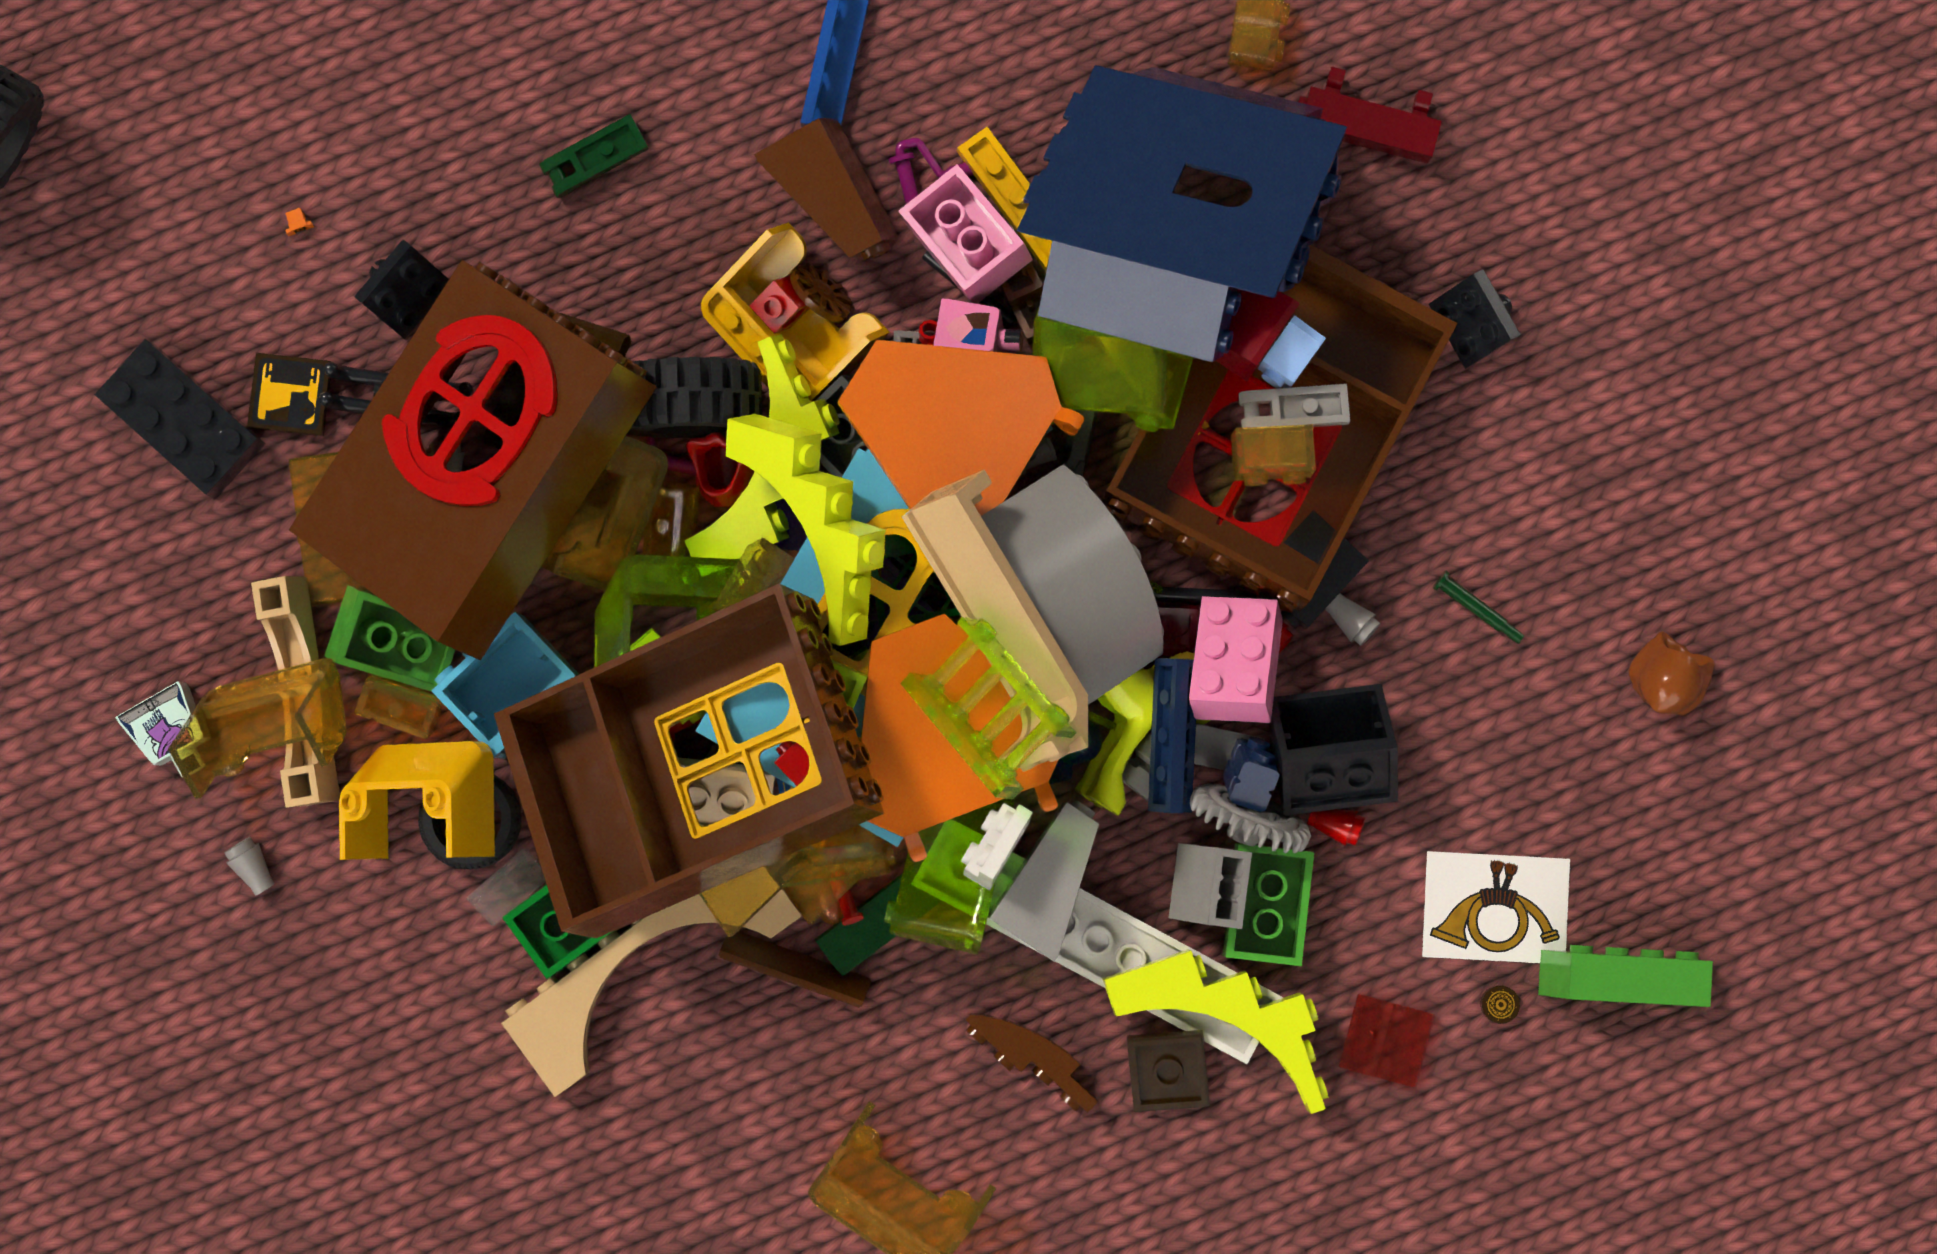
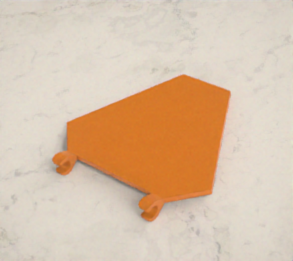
M886 340L875 341L837 402L909 509L914 507L930 492L985 469L992 484L980 493L983 499L975 504L981 516L1006 500L1052 422L1070 436H1075L1084 422V417L1080 413L1061 407L1047 357Z
M946 614L938 615L872 640L870 647L860 742L865 745L870 755L871 763L868 765L871 777L878 782L882 790L883 801L880 803L884 814L868 820V822L903 837L910 858L914 862H919L927 857L918 833L921 830L1033 787L1042 810L1049 812L1058 806L1049 784L1058 760L1038 764L1027 771L1017 768L1005 773L998 763L997 759L1021 735L1022 719L1020 713L980 646Z

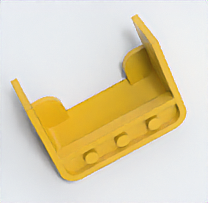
M462 741L382 745L375 750L341 791L339 798L340 860L389 859L388 789L423 788V806L426 813L435 819H446V858L495 857L494 760L490 747L484 742Z

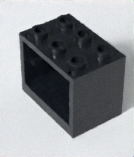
M1382 684L1274 697L1271 723H1269L1270 750L1275 756L1280 773L1277 786L1284 816L1398 802V747Z

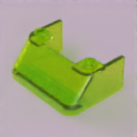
M632 555L624 558L619 563L596 607L595 667L630 652V625L633 619V605L697 607L698 621L759 593V573L757 568L750 561L743 559Z

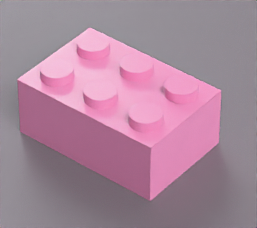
M958 164L899 210L900 215L911 232L971 303L978 304L1033 260L1025 243Z
M1202 596L1189 702L1195 719L1271 723L1283 622L1278 600Z

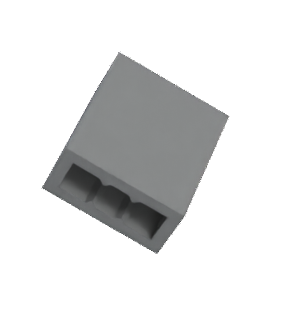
M1178 843L1168 918L1242 929L1252 852Z

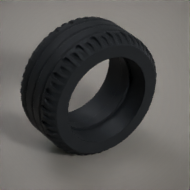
M494 775V798L501 811V827L495 838V857L446 858V840L441 832L439 819L432 818L426 813L422 800L418 815V825L421 838L427 849L439 861L459 869H479L500 861L511 851L521 830V809L512 789L502 779Z

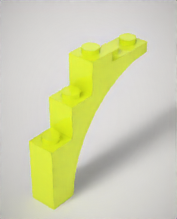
M782 334L758 341L757 343L767 371L770 396L769 418L822 433L821 441L840 434L837 428L839 418L834 407L831 404H827L825 398L810 402L808 397L811 395L810 386L806 378L802 374L799 375L794 364L796 354L789 340H784ZM755 471L748 486L726 513L708 528L685 540L699 576L790 538L787 533L789 529L788 520L781 509H777L775 504L784 498L766 479Z
M758 414L727 419L726 457L748 466L774 487L786 500L802 524L815 552L824 582L830 642L841 646L867 639L871 570L883 568L886 530L851 519L853 481L819 471L822 433Z
M1189 949L1102 978L1116 1017L1143 1010L1179 1009L1207 1014L1233 1024L1256 1038L1278 1059L1295 1083L1304 1106L1309 1113L1313 1114L1326 1109L1323 1099L1329 1098L1326 1086L1321 1076L1315 1078L1310 1064L1316 1061L1309 1039L1303 1041L1301 1037L1316 1031L1313 1022L1318 1020V1015L1311 998L1305 1000L1303 994L1296 993L1259 1006L1257 1000L1263 998L1256 977L1249 978L1248 973L1245 971L1203 984L1201 978L1207 977L1200 955L1193 956L1192 951Z

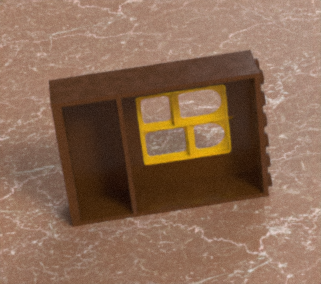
M779 583L494 713L561 932L592 938L601 937L884 814L880 803L883 801V793L878 782L871 777L868 765L871 763L870 755L865 745L859 742L855 730L858 727V720L853 709L846 704L843 692L846 691L845 682L840 672L834 669L830 657L833 655V647L829 638L824 633L822 634L818 622L821 619V612L813 598ZM771 682L783 687L789 697L790 705L788 715L784 721L772 730L745 742L736 743L723 709L724 702L760 684ZM700 711H706L719 745L718 752L709 758L683 768L679 763L669 729L675 722ZM796 742L804 747L809 756L810 766L808 774L801 784L775 796L770 791L760 761V755L764 750L780 743ZM737 762H742L745 765L755 795L754 805L711 825L702 827L698 822L689 794L690 784Z

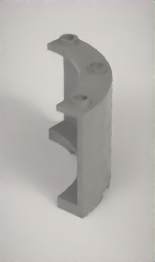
M1063 464L981 516L1087 692L1088 705L1163 654L1164 629L1161 624L1152 587L1141 564V554L1137 547L1130 543L1107 507L1089 488L1084 477L1073 473Z

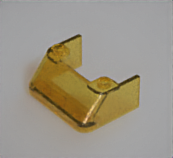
M322 658L221 685L206 693L168 748L195 799L203 797L216 776L224 775L225 777H230L241 772L245 768V763L251 754L307 740L321 767L327 766L347 734L339 671L331 658Z
M834 835L704 891L699 895L728 937L734 936L782 888H784L808 925H811L878 862L880 855L869 842Z
M869 1101L809 1188L808 1194L811 1201L885 1254H953L970 1233L996 1188L990 1184L977 1201L973 1200L968 1193L962 1190H947L939 1198L878 1156L883 1147L882 1141L876 1130L864 1125L866 1119L876 1106Z

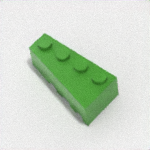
M1570 945V951L1541 950L1538 995L1572 1000L1711 1007L1713 961L1699 960V952L1676 951L1675 958L1664 957V950L1641 949L1640 956L1628 955L1629 948L1605 947V954L1593 953V946Z

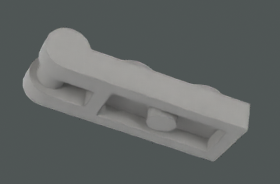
M1347 384L1250 390L1239 393V405L1244 407L1245 418L1241 420L1242 432L1244 433L1348 425L1350 423ZM1270 404L1271 416H1260L1259 405Z

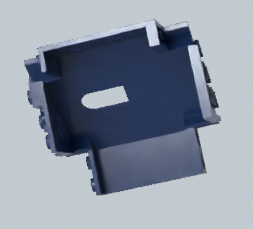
M1095 65L1082 94L1074 92L1066 108L1063 119L1069 120L1067 125L1061 129L1059 134H1054L1043 158L1044 161L1049 162L1047 167L1042 169L1039 176H1034L1023 199L1024 203L1029 205L1016 231L1052 240L1038 316L1209 362H1214L1223 357L1224 353L1227 354L1233 341V331L1229 330L1232 315L1236 316L1241 304L1242 296L1241 293L1237 292L1238 289L1275 298L1278 291L1286 292L1293 288L1295 283H1300L1310 255V247L1308 246L1313 244V240L1317 241L1322 231L1323 218L1319 217L1320 208L1331 202V198H1336L1340 189L1341 176L1337 175L1339 166L1338 150L1345 137L1347 126L1321 119L1323 108L1176 72L1152 67L1130 74ZM1185 166L1242 180L1252 188V196L1248 202L1241 206L1226 207L1175 194L1174 191Z

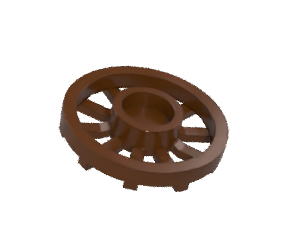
M810 262L806 265L800 264L792 271L790 280L799 298L812 311L829 321L842 322L851 312L850 305L852 301L842 291V284H836L828 276V271L825 269L820 271ZM831 306L833 311H830L827 308Z

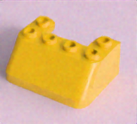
M788 222L767 229L704 295L701 302V311L706 321L742 360H748L757 364L762 373V382L767 387V371L757 342L770 336L782 334L784 340H789L796 354L794 364L799 375L802 374L806 378L811 390V395L808 397L810 402H813L841 375H847L853 371L866 357L875 341L883 340L890 332L870 313H859L852 316L839 329L832 321L819 316L811 309L791 328L775 334L749 305L773 280L789 276L806 257L807 246L805 240Z

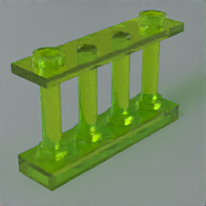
M962 617L957 623L969 637L933 675L910 672L900 684L995 798L1014 799L1024 789L1015 778L1017 776L1016 770L1051 734L1057 737L1072 738L1076 731L1068 723L1070 717L1066 711L1046 698L995 638L997 631L982 618L977 620ZM980 648L993 665L957 703L951 702L943 693L946 690L944 685ZM1004 677L1017 693L981 731H975L967 721L969 719L968 713ZM1028 705L1041 722L1005 760L999 759L991 750L993 747L992 741Z

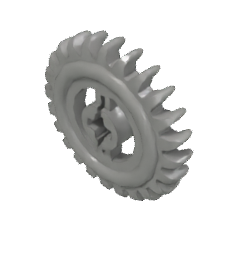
M1221 784L1200 785L1192 792L1190 806L1192 811L1196 810V816L1199 817L1207 811L1204 819L1205 823H1208L1213 817H1218L1216 830H1219L1224 823H1229L1227 834L1239 843L1249 846L1258 844V847L1261 848L1266 838L1272 840V851H1276L1280 842H1283L1284 853H1287L1291 846L1292 852L1297 853L1305 849L1311 838L1310 830L1301 818L1295 814L1284 816L1282 806L1271 800L1266 811L1258 812L1232 803L1226 786Z

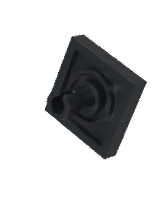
M402 239L386 259H380L375 262L379 266L378 269L371 266L370 278L354 297L403 339H406L429 312L449 278L408 242Z
M1483 269L1472 274L1428 304L1435 312L1457 323L1449 341L1465 369L1521 335L1510 317L1512 312L1510 299L1504 294H1497Z

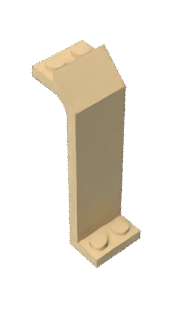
M984 469L930 492L906 512L902 519L1020 713L1022 719L1021 735L997 761L1004 773L1017 768L1027 771L1038 764L1047 761L1054 762L1067 754L1088 748V694L975 507V504L983 499L980 493L992 484Z

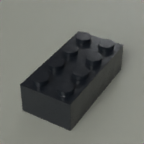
M147 339L143 340L94 394L204 494L214 499L224 491L266 444L157 345Z

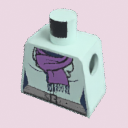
M177 681L115 717L153 765L161 766L172 760L181 777L190 775L202 767L192 748L206 741L207 736L187 683Z

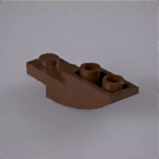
M969 1013L965 1018L970 1024L966 1031L981 1045L986 1041L998 1050L994 1057L1009 1071L1016 1067L1022 1072L1032 1061L1036 1064L1032 1071L1046 1085L1049 1086L1054 1081L1064 1090L1060 1097L1074 1111L1077 1112L1082 1107L1088 1113L1097 1104L1098 1100L1071 1075L1078 1068L1080 1062L1047 1037L1018 1023L991 1015Z

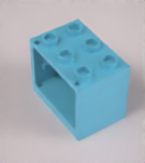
M514 612L509 616L481 661L462 653L465 659L455 668L451 665L445 668L435 678L434 681L438 685L431 691L478 741L484 742L490 747L493 757L505 759L507 756L494 713L579 675V673L525 616Z

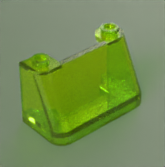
M1038 307L1034 320L1032 356L1047 357L1061 407L1074 410L1126 413L1136 421L1135 425L1138 428L1150 432H1155L1158 428H1174L1193 357L1038 316Z
M1002 799L918 832L927 857L919 862H914L910 858L909 853L907 854L897 900L888 901L884 918L885 923L891 924L889 934L978 955L996 881L990 891L963 875L967 865L962 863L961 860L972 842L979 845L986 832L981 829V826L991 809L999 812L1003 803L1013 808L1015 799Z

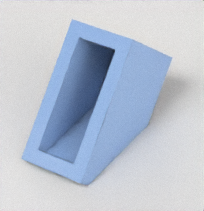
M1294 315L1257 369L1263 372L1262 378L1274 388H1291L1326 338Z

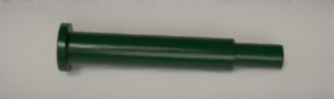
M1447 570L1443 572L1434 584V590L1441 589L1496 631H1501L1517 644L1520 643L1524 637L1523 633L1509 624L1506 618L1448 577L1449 572Z

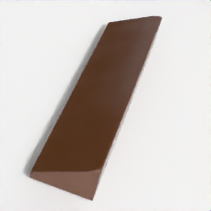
M734 929L728 932L718 954L721 959L858 1008L863 1006L871 984V979L851 971L841 976L832 964Z

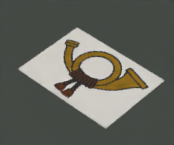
M1427 851L1422 957L1540 963L1541 950L1566 951L1570 859Z

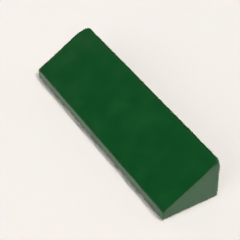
M925 859L916 862L859 905L857 910L862 912L864 916L861 921L851 925H842L841 920H839L814 939L841 976L846 975L942 902V900L912 885Z

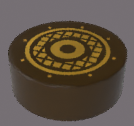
M1496 985L1488 988L1483 993L1480 1007L1483 1015L1488 1020L1498 1024H1505L1517 1016L1520 1009V1000L1511 988Z

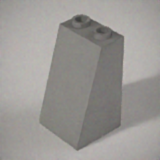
M1077 800L1073 801L1071 805L1067 802L1060 805L987 915L989 919L1054 962L1059 956L1099 823L1092 819L1095 812Z

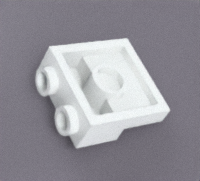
M1003 803L999 812L991 809L981 826V829L986 832L979 845L972 842L961 860L962 863L967 865L963 875L990 891L1028 827L1033 812L1020 804L1016 810Z

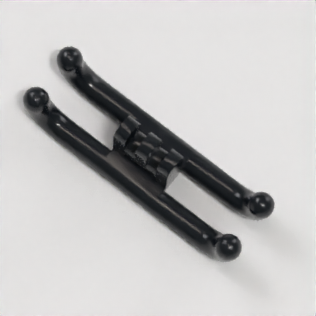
M328 362L324 366V373L328 377L374 386L373 396H375L389 374L342 366L334 362ZM448 382L449 385L467 397L473 392V387L468 382ZM323 392L319 396L320 404L327 408L363 414L372 401L340 396L330 392ZM431 409L422 423L453 427L460 415V411L447 412Z

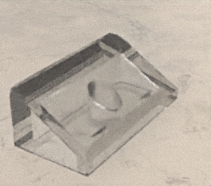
M523 848L466 899L494 927L503 919V916L517 907L546 882L541 865L526 848Z

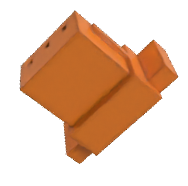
M301 208L285 213L289 223V229L285 230L288 236L314 228L311 220L307 222Z

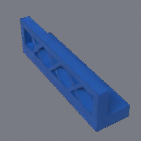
M870 0L827 1L800 121L801 128L818 118H837L842 127Z

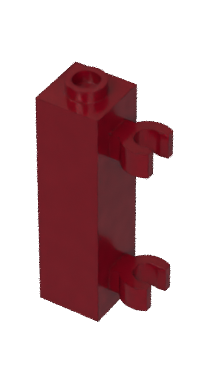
M1331 66L1325 90L1311 86L1307 97L1300 95L1299 103L1323 108L1321 119L1347 126L1343 142L1426 164L1433 157L1442 123L1441 120L1427 117L1433 93L1418 90L1411 113L1340 94L1346 70Z

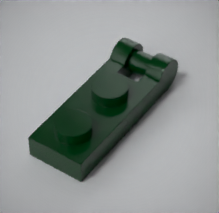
M631 114L550 156L542 161L539 166L544 175H549L554 184L552 190L555 196L562 198L583 184L649 150ZM571 162L576 172L566 177L562 167Z

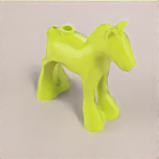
M1186 651L1171 656L1169 659L1194 660L1195 653ZM1155 665L1150 669H1140L1098 698L1104 707L1114 713L1115 719L1109 734L1090 760L1083 777L1075 788V791L1100 808L1104 807L1117 816L1120 815L1126 804L1123 783L1125 766L1135 748L1152 729ZM1196 719V724L1204 725L1211 720Z

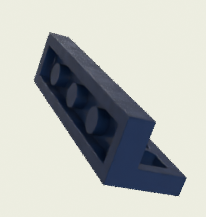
M1155 659L1148 811L1192 813L1190 798L1193 792L1196 719L1189 702L1194 660Z

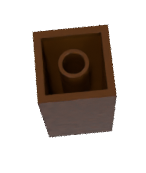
M818 118L754 154L764 169L849 258L862 256L865 261L870 258H878L892 250L890 243L899 239V236L837 118Z

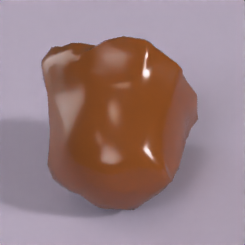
M1662 631L1635 656L1629 667V677L1633 689L1657 713L1685 716L1693 711L1704 699L1706 690L1711 682L1715 662L1710 657L1690 653L1684 645L1676 642L1671 636Z

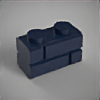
M1252 736L1249 737V740L1244 738L1237 739L1231 752L1232 759L1228 760L1223 772L1224 782L1232 803L1258 812L1266 811L1272 796L1270 791L1275 789L1280 776L1275 756L1270 750L1271 745L1267 741Z

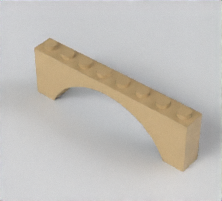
M767 865L635 921L631 923L632 928L621 936L617 931H614L598 943L602 950L591 958L584 953L570 963L567 967L571 972L558 981L554 975L536 988L540 995L531 1002L527 1003L523 998L505 1012L509 1018L501 1024L554 1097H556L590 1072L587 1041L589 1025L597 999L615 969L638 947L666 931L699 923H724L741 926L773 938L802 917L803 914Z

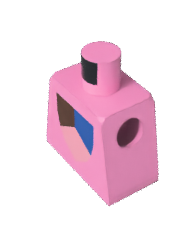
M941 299L933 345L993 352L1021 353L1023 348L1022 330L1004 329L1001 311L997 307L952 299Z

